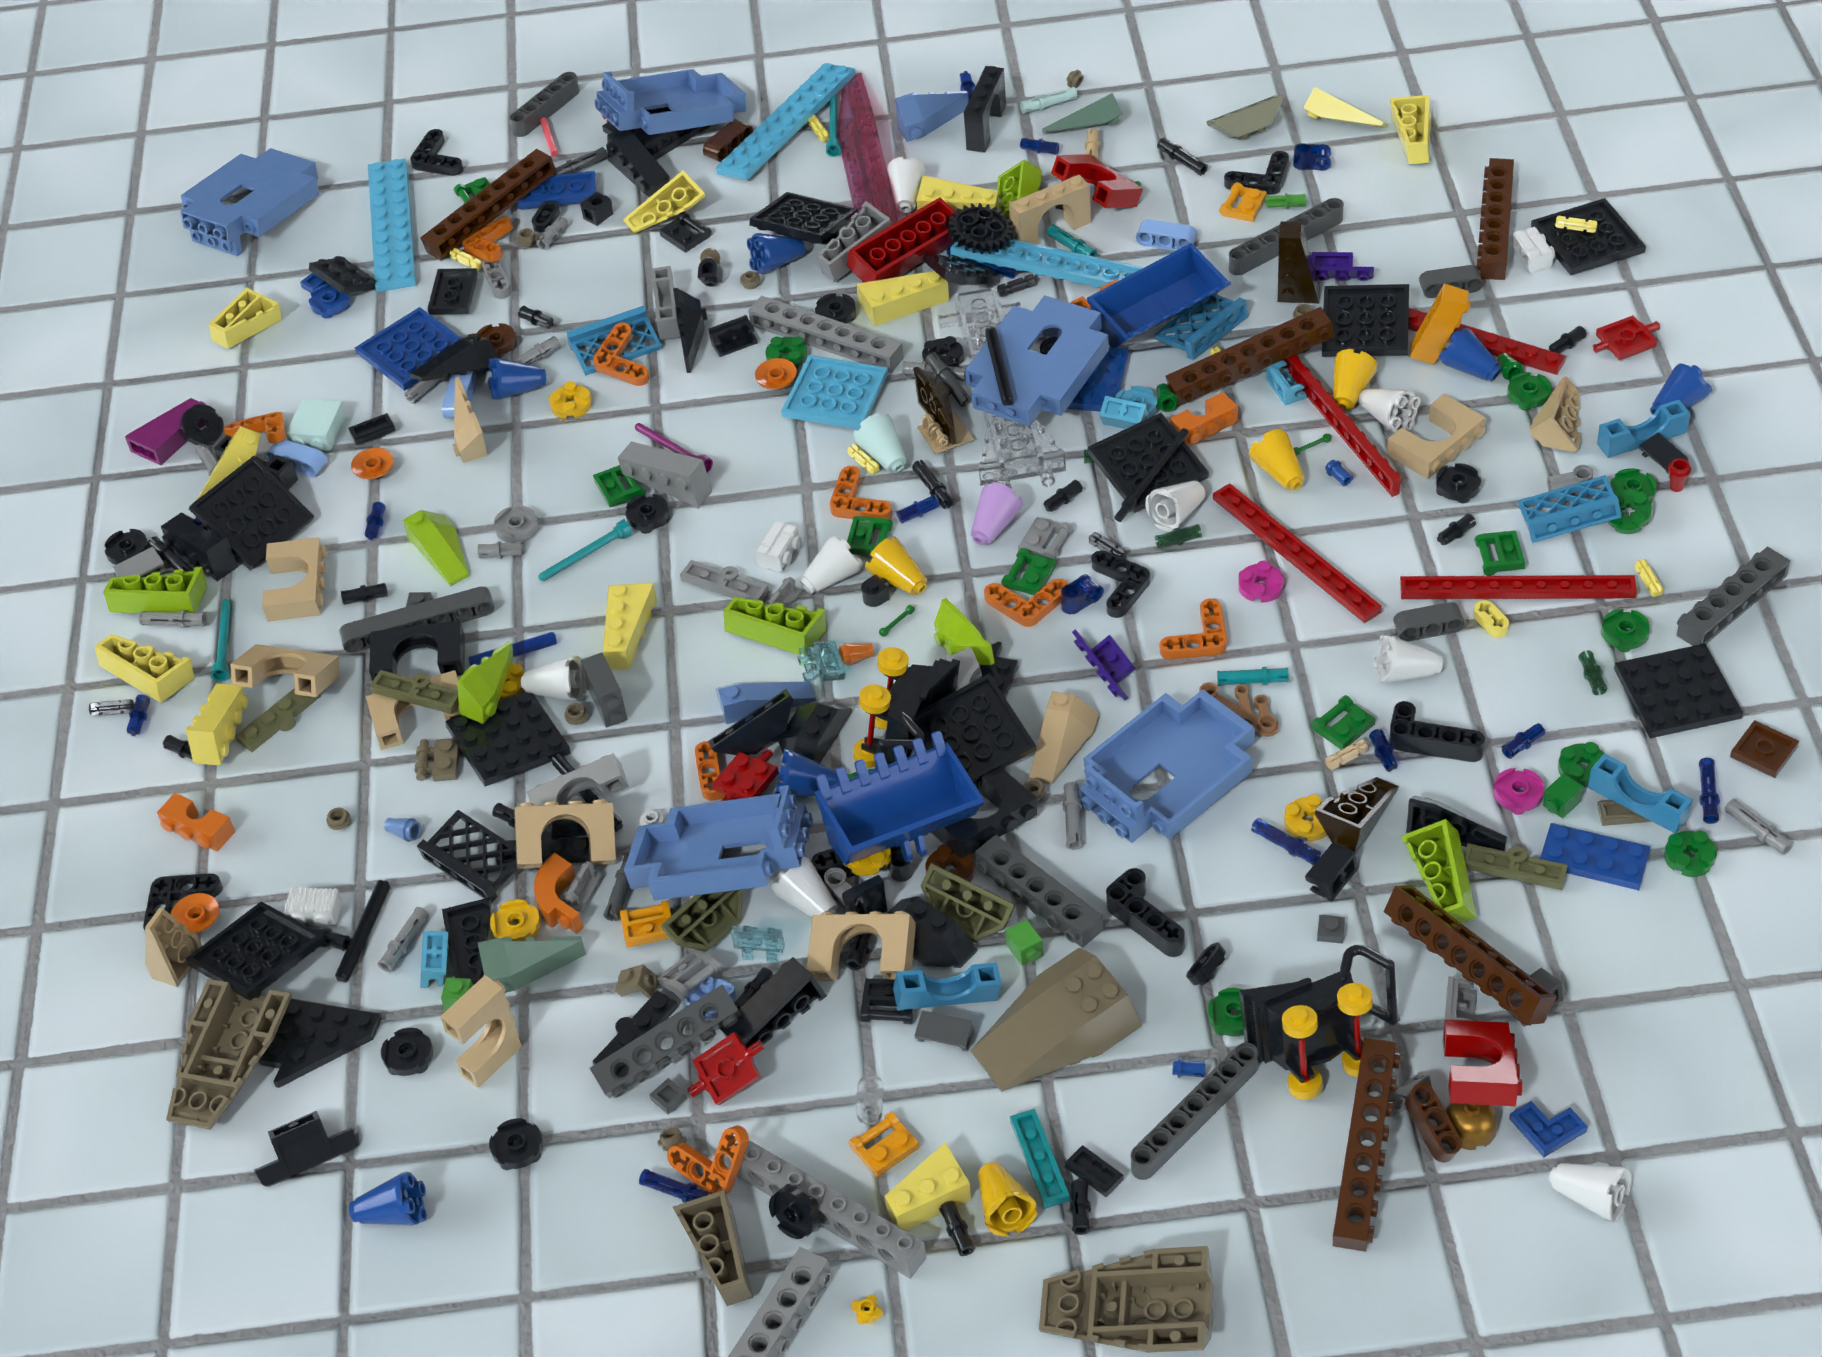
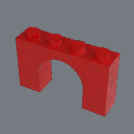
M1089 154L1057 155L1051 171L1052 175L1062 181L1080 175L1087 183L1096 185L1092 200L1104 208L1137 207L1143 191L1142 187Z
M1444 1020V1057L1478 1058L1492 1064L1482 1067L1450 1065L1448 1083L1450 1103L1516 1106L1517 1096H1522V1079H1519L1520 1064H1517L1515 1034L1510 1033L1509 1022Z

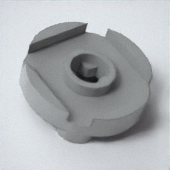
M518 506V509L511 510V507L505 508L496 515L494 520L496 535L505 542H519L523 544L525 540L533 536L539 529L535 512L526 506Z

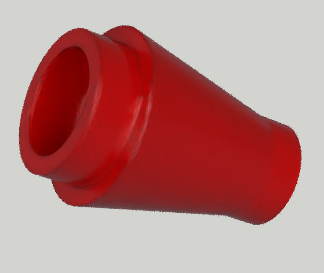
M1675 459L1668 466L1670 489L1674 492H1680L1683 490L1684 484L1691 472V467L1688 461Z

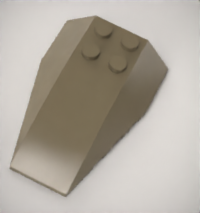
M1077 948L1040 973L971 1049V1053L1001 1092L1032 1081L1040 1075H1048L1056 1072V1069L1067 1065H1075L1088 1057L1099 1056L1142 1027V1024L1128 994L1098 957L1081 948Z
M211 979L207 980L187 1024L186 1033L188 1037L187 1042L183 1043L181 1054H183L181 1067H178L176 1073L178 1082L177 1087L173 1088L166 1118L168 1122L208 1130L212 1129L235 1099L252 1070L273 1041L292 998L291 993L269 989L267 996L258 995L249 1001L233 992L230 983Z
M1208 1246L1151 1249L1143 1251L1144 1255L1131 1258L1129 1255L1119 1258V1262L1105 1266L1103 1263L1093 1265L1092 1269L1080 1272L1075 1270L1043 1279L1039 1331L1147 1353L1204 1350L1212 1336L1214 1286Z

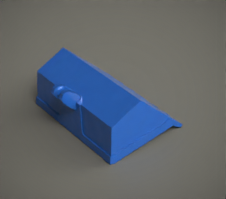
M1190 243L1087 297V301L1091 310L1101 312L1102 328L1099 332L1108 334L1110 347L1117 348L1215 296L1231 285V282Z
M935 731L931 734L934 747L925 750L921 738L914 739L912 744L915 755L906 757L902 745L893 747L896 762L887 765L884 753L874 754L877 769L868 772L863 759L855 761L856 777L849 779L843 766L836 768L835 773L838 783L829 786L825 774L816 776L818 791L814 793L819 804L828 842L845 865L894 846H900L906 862L912 861L913 855L909 842L913 840L919 856L927 855L924 836L976 815L980 806L985 803L950 745L944 743L940 731Z

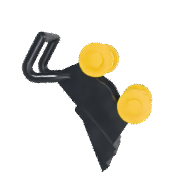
M888 647L881 650L878 654L877 667L883 675L888 677L887 689L881 685L872 684L865 686L860 691L859 706L866 713L870 714L868 736L857 741L854 745V761L863 759L867 768L875 767L877 769L874 754L882 752L887 764L896 762L893 747L898 745L903 746L906 757L911 756L914 751L912 741L921 738L924 743L925 740L924 732L915 723L914 717L917 711L956 691L960 666L959 660L952 659L950 662L940 658L939 661L935 660L933 666L912 664L908 667L909 657L902 649ZM875 726L886 730L885 739L873 738Z
M1353 945L1347 948L1343 953L1340 971L1315 982H1312L1310 978H1305L1292 983L1239 990L1244 1043H1251L1257 1047L1258 1061L1260 1063L1264 1061L1266 1064L1274 1061L1285 1070H1289L1291 1073L1287 1079L1288 1090L1293 1097L1301 1100L1313 1099L1323 1089L1321 1074L1311 1066L1329 1062L1340 1053H1342L1343 1070L1350 1076L1358 1077L1363 1047L1359 1015L1369 1012L1390 1025H1395L1398 1022L1395 963L1393 960L1364 945ZM1361 955L1385 968L1388 1011L1373 1003L1372 991L1369 987L1353 982L1350 972L1353 957Z

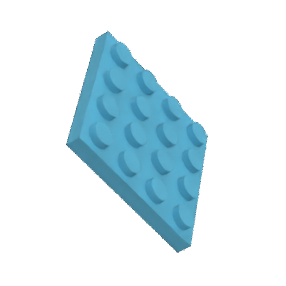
M808 355L781 410L782 417L859 430L861 428L860 423L869 417L888 376V367Z

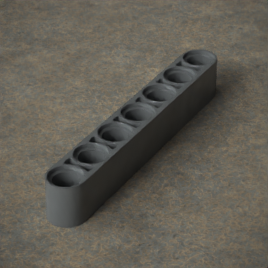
M1330 198L1286 222H1302L1308 241L1343 221L1344 203L1339 198ZM1280 224L1230 250L1229 272L1233 275H1243L1279 256Z
M481 586L346 623L340 628L339 632L343 649L346 652L354 653L370 648V635L372 631L459 620L462 623L490 615L494 611L495 606L490 590L487 587Z
M1246 1042L1239 1044L1133 1148L1130 1157L1131 1172L1135 1178L1140 1180L1151 1178L1257 1072L1258 1049L1255 1045Z

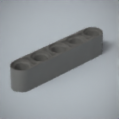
M574 72L561 74L512 113L510 121L513 134L517 137L528 135L541 124V118L545 117L548 119L578 95L580 90L577 75Z

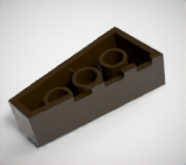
M1280 221L1277 302L1319 304L1320 284L1316 277L1315 267H1313L1312 256L1307 246L1308 242L1302 222Z

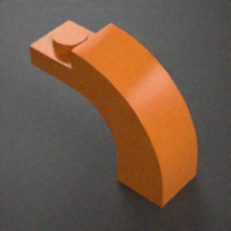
M554 853L543 863L535 877L534 894L539 912L543 920L552 929L559 923L564 929H570L578 934L584 928L580 913L560 900L562 892L575 878L573 866Z

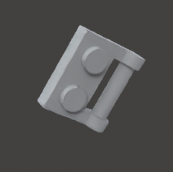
M1036 517L1019 544L1018 551L1021 548H1025L1032 554L1055 560L1058 555L1057 551L1065 538L1071 535L1073 527L1067 522L1060 524ZM1054 533L1057 534L1051 546L1046 548Z
M694 949L657 977L660 986L676 993L680 999L684 1000L690 995L689 992L713 973H719L722 970V966L717 959Z

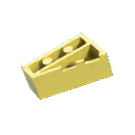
M246 287L209 323L212 341L229 349L282 320L279 303Z
M946 1142L885 1195L887 1214L894 1225L905 1231L940 1215L939 1208L945 1202L954 1201L957 1207L971 1200L970 1183Z

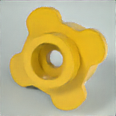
M868 1295L866 1299L852 1302L851 1309L856 1312V1320L859 1324H872L882 1317L883 1311L878 1307L875 1295Z

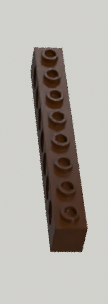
M535 149L420 237L426 252L440 261L450 254V251L462 245L463 240L484 228L556 172V168L551 156Z
M1490 158L1489 166H1485L1484 178H1488L1483 181V191L1487 192L1482 194L1481 217L1485 218L1480 219V230L1484 231H1479V243L1483 244H1478L1477 268L1480 270L1482 279L1505 280L1514 159Z
M1321 307L1316 308L1166 375L1167 385L1177 396L1178 406L1183 405L1333 338L1332 322Z
M1412 885L1394 887L1383 911L1391 917V921L1394 924L1405 928L1412 938L1420 940L1430 952L1442 957L1445 964L1456 968L1462 973L1463 978L1478 985L1482 993L1492 996L1499 1002L1500 1007L1515 1014L1519 1022L1528 1026L1545 1023L1557 998L1556 995Z
M1364 1037L1333 1231L1334 1247L1366 1252L1367 1242H1373L1375 1226H1370L1371 1217L1377 1216L1378 1201L1374 1200L1375 1191L1380 1192L1382 1175H1377L1378 1167H1384L1386 1150H1381L1382 1141L1388 1142L1390 1126L1385 1125L1386 1117L1392 1116L1393 1101H1389L1390 1092L1395 1093L1397 1077L1392 1076L1393 1068L1399 1069L1401 1053L1396 1052V1042ZM1380 1067L1383 1068L1385 1071L1378 1073L1375 1072L1373 1069ZM1376 1091L1379 1092L1381 1096L1373 1097L1369 1093ZM1367 1116H1375L1377 1120L1368 1121L1365 1118ZM1370 1140L1374 1144L1372 1146H1365L1361 1142ZM1366 1165L1370 1167V1170L1361 1171L1357 1167ZM1363 1190L1367 1194L1360 1197L1356 1196L1353 1192ZM1353 1215H1358L1363 1220L1353 1222L1349 1218Z

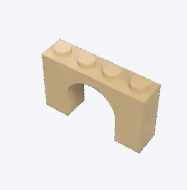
M1077 175L1010 202V220L1013 221L1012 226H1014L1012 239L1039 245L1038 224L1041 217L1047 210L1063 204L1064 220L1073 230L1090 224V185L1080 175Z
M1443 394L1430 404L1429 421L1449 432L1451 436L1442 441H1427L1401 428L1388 438L1387 455L1429 479L1435 473L1437 474L1448 462H1452L1459 453L1467 450L1476 439H1480L1484 435L1486 417Z
M319 537L267 543L266 561L271 574L293 571L307 573L300 583L292 587L263 591L262 608L268 622L321 615V606H324L322 590H325L323 574H326L324 559L327 558V551L325 545H321Z
M255 644L231 663L232 685L253 688L269 676L294 674L295 694L317 697L340 677L339 656Z
M455 670L430 677L431 684L458 690V678ZM379 694L366 696L381 750L404 744L399 728V720L407 709L416 704ZM459 705L453 714L443 712L446 720L461 715L459 714Z
M601 799L594 800L593 804H583V801L576 800L569 801L568 805H559V802L551 801L545 802L544 806H534V803L526 802L520 803L519 807H515L517 869L540 868L542 866V833L549 824L561 819L573 820L585 829L589 838L590 862L594 866L615 865L613 803H607V800Z
M873 911L869 914L846 912L842 915H836L832 912H823L821 915H813L807 970L813 974L817 981H837L840 954L846 942L856 935L871 933L879 936L882 940L880 973L885 979L895 980L898 971L912 970L916 923L910 914L903 911H896L894 914H883L882 912Z
M486 975L440 1016L445 1032L463 1045L486 1024L479 1039L456 1060L460 1075L478 1088L522 1047L519 1039L520 1034L514 1024L515 1018L511 1014L510 1003L506 999V989L498 980L493 981Z

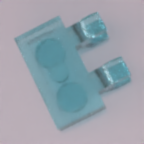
M835 641L813 642L812 647L799 648L800 656H797L799 665H804L806 672L802 675L805 682L814 681L820 676L822 681L845 680L846 672Z
M748 925L732 926L731 937L733 947L742 950L743 960L753 961V950L766 951L767 962L778 963L777 952L783 953L785 946L782 930L757 928Z

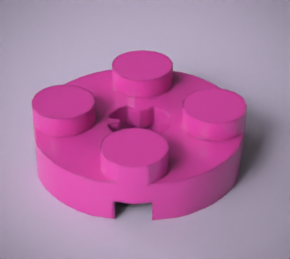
M1259 561L1257 564L1250 565L1239 572V592L1244 598L1253 602L1254 599H1261V603L1273 601L1282 593L1284 576L1270 562Z
M1510 768L1497 776L1493 795L1501 806L1511 810L1513 814L1521 815L1525 811L1536 808L1542 802L1544 784L1540 776L1531 770L1515 771L1516 768ZM1515 787H1516L1517 789L1523 788L1524 790H1523V792H1516V791H1514L1515 789H1513V788H1515Z

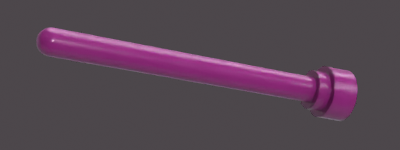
M637 423L635 425L636 431L669 450L702 459L706 473L711 470L713 460L708 456H697L643 424Z

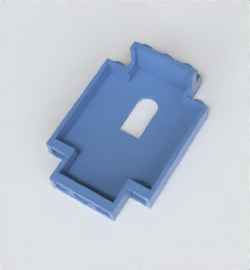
M694 69L622 80L614 79L611 71L603 72V91H597V99H595L596 110L619 131L642 128L648 135L733 122L734 113L746 111V93L723 73L701 76ZM663 107H668L670 110H672L668 112L650 114L646 111Z
M272 148L257 158L240 154L181 195L183 209L180 212L183 227L190 230L192 241L239 256L243 253L240 241L241 234L245 232L261 237L319 195L316 162ZM240 188L253 191L235 204L225 205L221 203Z
M1045 295L1033 311L1014 305L996 328L1014 403L1007 406L1002 404L986 341L965 369L966 384L974 388L971 392L973 408L1029 427L1042 410L1062 416L1109 351L1108 334L1099 332L1102 328L1101 312ZM1038 337H1058V340L1046 355L1029 350Z
M1203 689L1184 705H1181L1165 693L1083 758L1086 783L1079 788L1082 806L1085 810L1092 811L1097 815L1103 824L1111 826L1119 837L1126 838L1131 843L1152 826L1158 834H1163L1168 839H1172L1252 773V757L1244 751L1255 743V727ZM1159 766L1175 777L1149 799L1138 800L1131 795L1132 788Z
M789 785L780 786L779 794L670 808L665 823L638 826L624 872L631 889L649 887L654 901L768 886L770 876L773 875L775 870L798 868L801 866L802 858L806 856V843L810 839L809 831L813 827L812 814L808 813L805 804L797 805L796 795L792 794ZM757 844L767 846L755 855L721 859L723 849Z

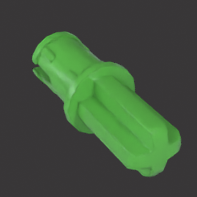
M1285 193V195L1266 196L1265 205L1266 207H1285V209L1288 207H1306V194L1292 195Z

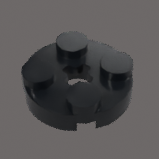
M836 293L827 294L816 303L815 313L845 324L856 318L855 301L847 294H842V296H836Z
M953 336L930 340L924 343L922 360L926 362V357L930 353L933 354V352H936L942 362L948 366L959 367V363L964 360L963 347Z
M205 404L192 406L185 411L180 420V429L184 440L195 445H213L223 433L224 422L222 417H219L215 412L216 410L211 406ZM200 421H203V424L207 426V428L200 429L197 426V424H199Z
M1455 463V467L1449 468L1448 465L1444 466L1436 475V493L1462 504L1468 503L1470 498L1476 496L1481 488V477L1478 476V471L1467 464Z
M643 494L634 497L627 503L625 515L628 524L632 528L647 534L669 520L667 501L660 495L652 494L653 497H646Z
M129 529L130 532L123 533L121 530L112 534L104 545L108 561L117 565L149 549L147 546L148 540L142 531Z
M403 1028L394 1032L395 1036L390 1038L389 1041L386 1039L383 1042L381 1058L391 1075L409 1076L416 1073L421 1074L428 1069V1064L433 1057V1046L430 1038L423 1034L420 1029ZM407 1048H410L412 1051L408 1055L401 1054L406 1052Z
M525 1119L507 1120L497 1127L498 1131L494 1136L491 1135L489 1148L492 1157L503 1170L526 1167L531 1163L537 1162L541 1157L540 1152L543 1148L541 1132L534 1123L533 1125L527 1123ZM518 1140L519 1143H522L518 1147H510L513 1145V1141Z
M786 1184L771 1196L769 1201L770 1214L772 1218L776 1215L777 1220L780 1222L777 1227L784 1234L794 1239H802L817 1229L819 1224L817 1211L819 1204L815 1197L808 1196L805 1192L791 1184Z

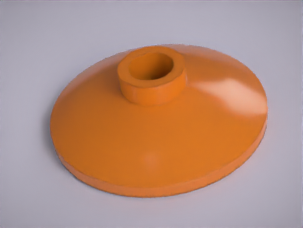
M782 358L769 359L761 363L755 371L757 383L767 389L784 388L790 385L797 376L795 365L791 361Z
M369 448L361 451L353 458L351 469L359 478L375 479L391 470L394 459L392 454L386 449Z
M195 893L179 900L173 907L171 915L176 918L177 922L184 924L189 931L199 933L215 923L219 916L220 908L213 896L205 893Z

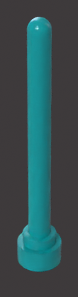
M835 95L830 99V140L826 143V153L831 157H836L841 153V143L837 140V97Z
M625 519L616 523L613 531L541 572L538 575L539 580H547L617 538L625 539L633 534L630 525Z
M229 599L222 601L217 662L211 667L212 679L219 682L226 681L230 673V668L226 663L231 601Z

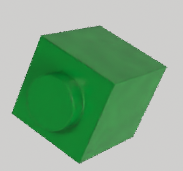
M1563 773L1545 790L1543 806L1549 812L1555 813L1563 819L1581 802L1583 785Z

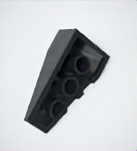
M673 288L686 371L691 373L705 330L704 320H708L706 308H701L699 299L678 288Z
M1415 795L1409 799L1406 833L1446 819L1458 830L1461 846L1467 847V843L1501 851L1506 850L1507 836L1440 801Z

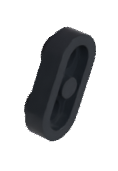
M547 201L539 207L531 220L535 231L545 232L547 226H551L560 215V207L557 202Z
M1218 942L1208 946L1187 972L1186 977L1193 985L1206 984L1212 978L1211 974L1215 968L1224 962L1226 950Z

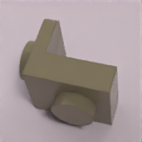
M644 964L621 970L615 992L622 997L640 991L649 999L656 991L658 984L657 976Z

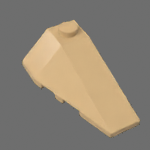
M456 377L454 403V437L456 443L452 444L456 457L460 456L462 462L465 463L487 456L483 433L475 412L472 410L471 403L467 398L460 378Z

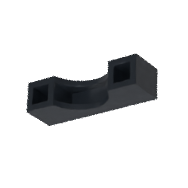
M227 435L214 447L218 461L232 439L231 436ZM255 455L288 490L298 481L292 461L275 455L268 462Z

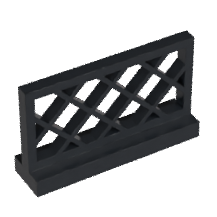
M457 810L428 841L423 839L417 845L423 859L482 898L490 897L491 903L498 897L496 891L517 870L516 859L513 862L504 864V856L516 855V847L460 810ZM460 819L465 822V828L453 830V826ZM470 833H482V839L470 841ZM466 834V842L454 844V836ZM449 838V845L442 847L436 845L441 839ZM487 844H499L500 850L487 852ZM483 845V853L471 855V847ZM466 849L465 857H454L455 850ZM500 857L499 865L488 867L487 859ZM483 860V868H471V862ZM500 871V876L494 883L488 879V873Z

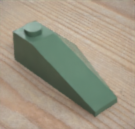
M1113 93L1044 127L1042 133L1101 126L1107 123L1111 126L1120 121L1119 117L1123 113Z
M581 936L550 937L547 941H535V937H526V941H512L511 937H502L478 942L484 975L493 981L498 980L506 989L505 993L515 991L586 955Z

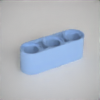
M1146 219L1142 221L1139 227L1136 241L1140 245L1177 251L1190 243L1194 245L1198 233L1190 225Z
M467 371V375H451L442 404L444 418H454L456 377L460 378L467 398L471 403L476 388V373L474 371Z
M288 440L274 443L265 453V458L268 462L275 455L292 461L296 473L309 477H315L328 461L322 451Z

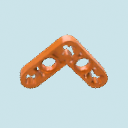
M499 218L463 240L462 244L465 252L487 262L500 260L503 257V252L500 245L493 242L513 229L510 218Z
M618 323L613 327L594 355V368L596 371L636 386H643L649 381L648 369L641 364L620 357L632 338V331L629 324ZM610 345L618 346L615 350L607 349ZM619 366H625L626 370L619 372L616 370V368Z
M272 412L232 422L223 427L225 436L233 437L241 426L258 433L265 431L269 443L281 442L287 438L286 423L282 412Z
M856 466L844 467L840 472L830 500L831 514L835 517L853 519L854 516L891 519L892 506L889 502L855 497L861 481L860 470ZM844 489L851 490L849 493L846 494L840 493V491ZM858 507L866 508L864 511H856Z
M1063 579L1050 581L1028 601L998 583L989 584L984 589V597L987 604L1025 627L1036 625L1069 595L1068 582ZM1041 600L1049 601L1047 605L1038 604ZM1010 602H1014L1017 604L1015 607L1012 608L1006 606V604Z
M1209 598L1200 604L1203 633L1163 638L1159 645L1160 655L1165 659H1182L1223 654L1227 648V638L1221 604L1218 600ZM1209 609H1212L1213 615L1209 616ZM1210 624H1216L1219 626V628L1209 629L1207 626ZM1190 643H1196L1199 645V647L1192 649L1189 648L1187 645Z
M703 741L695 747L702 796L709 801L723 799L725 797L724 794L715 790H709V783L714 782L720 775L717 752L712 750L708 741ZM704 752H708L709 759H704ZM706 768L715 769L714 772L710 774L703 773V770H705Z
M740 1125L724 1130L713 1162L686 1143H680L669 1148L667 1159L675 1170L709 1194L722 1190L728 1194L734 1186L748 1146L749 1136L746 1129ZM724 1155H727L731 1160L730 1168L724 1163ZM697 1163L703 1167V1176H700L696 1170Z

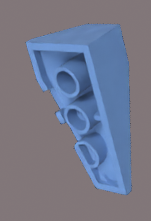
M947 91L944 94H936L935 92L919 94L916 92L895 98L898 131L906 142L928 135L965 111L969 102L968 92Z
M738 682L716 688L726 724L738 722L785 689L788 690L793 698L791 708L816 701L811 682Z

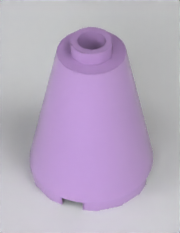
M992 482L991 485H988V483L984 485L971 530V536L975 543L979 545L990 544L1021 511L1023 500L1021 497L1017 499L1014 496L1015 491L997 482Z

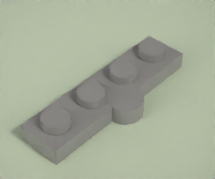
M691 560L680 574L681 581L730 598L737 597L763 601L769 592L767 585L739 576L737 568L733 566L720 570Z

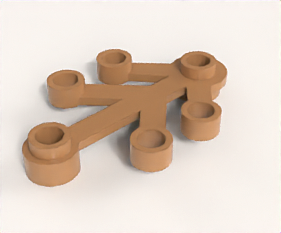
M1207 682L1200 686L1199 692L1202 689L1242 719L1251 723L1255 727V733L1257 732L1261 736L1269 737L1278 732L1279 723L1274 716L1269 714L1268 698L1265 695H1257L1254 698V707L1256 710H1259V717L1251 712L1248 686L1240 684L1235 687V697L1239 700L1240 706L1219 695L1218 687L1214 683Z

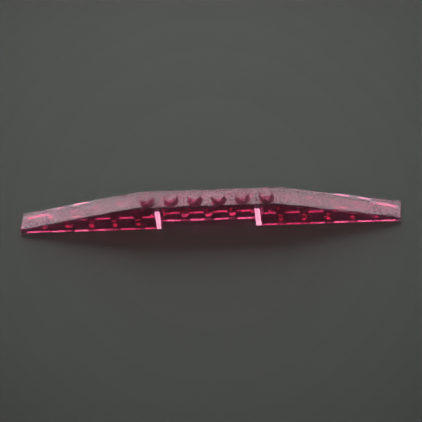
M856 73L842 88L837 133L838 141L841 143V155L853 208L857 209V213L862 210L863 203L867 201L889 217L893 225L898 222L878 130L862 73Z

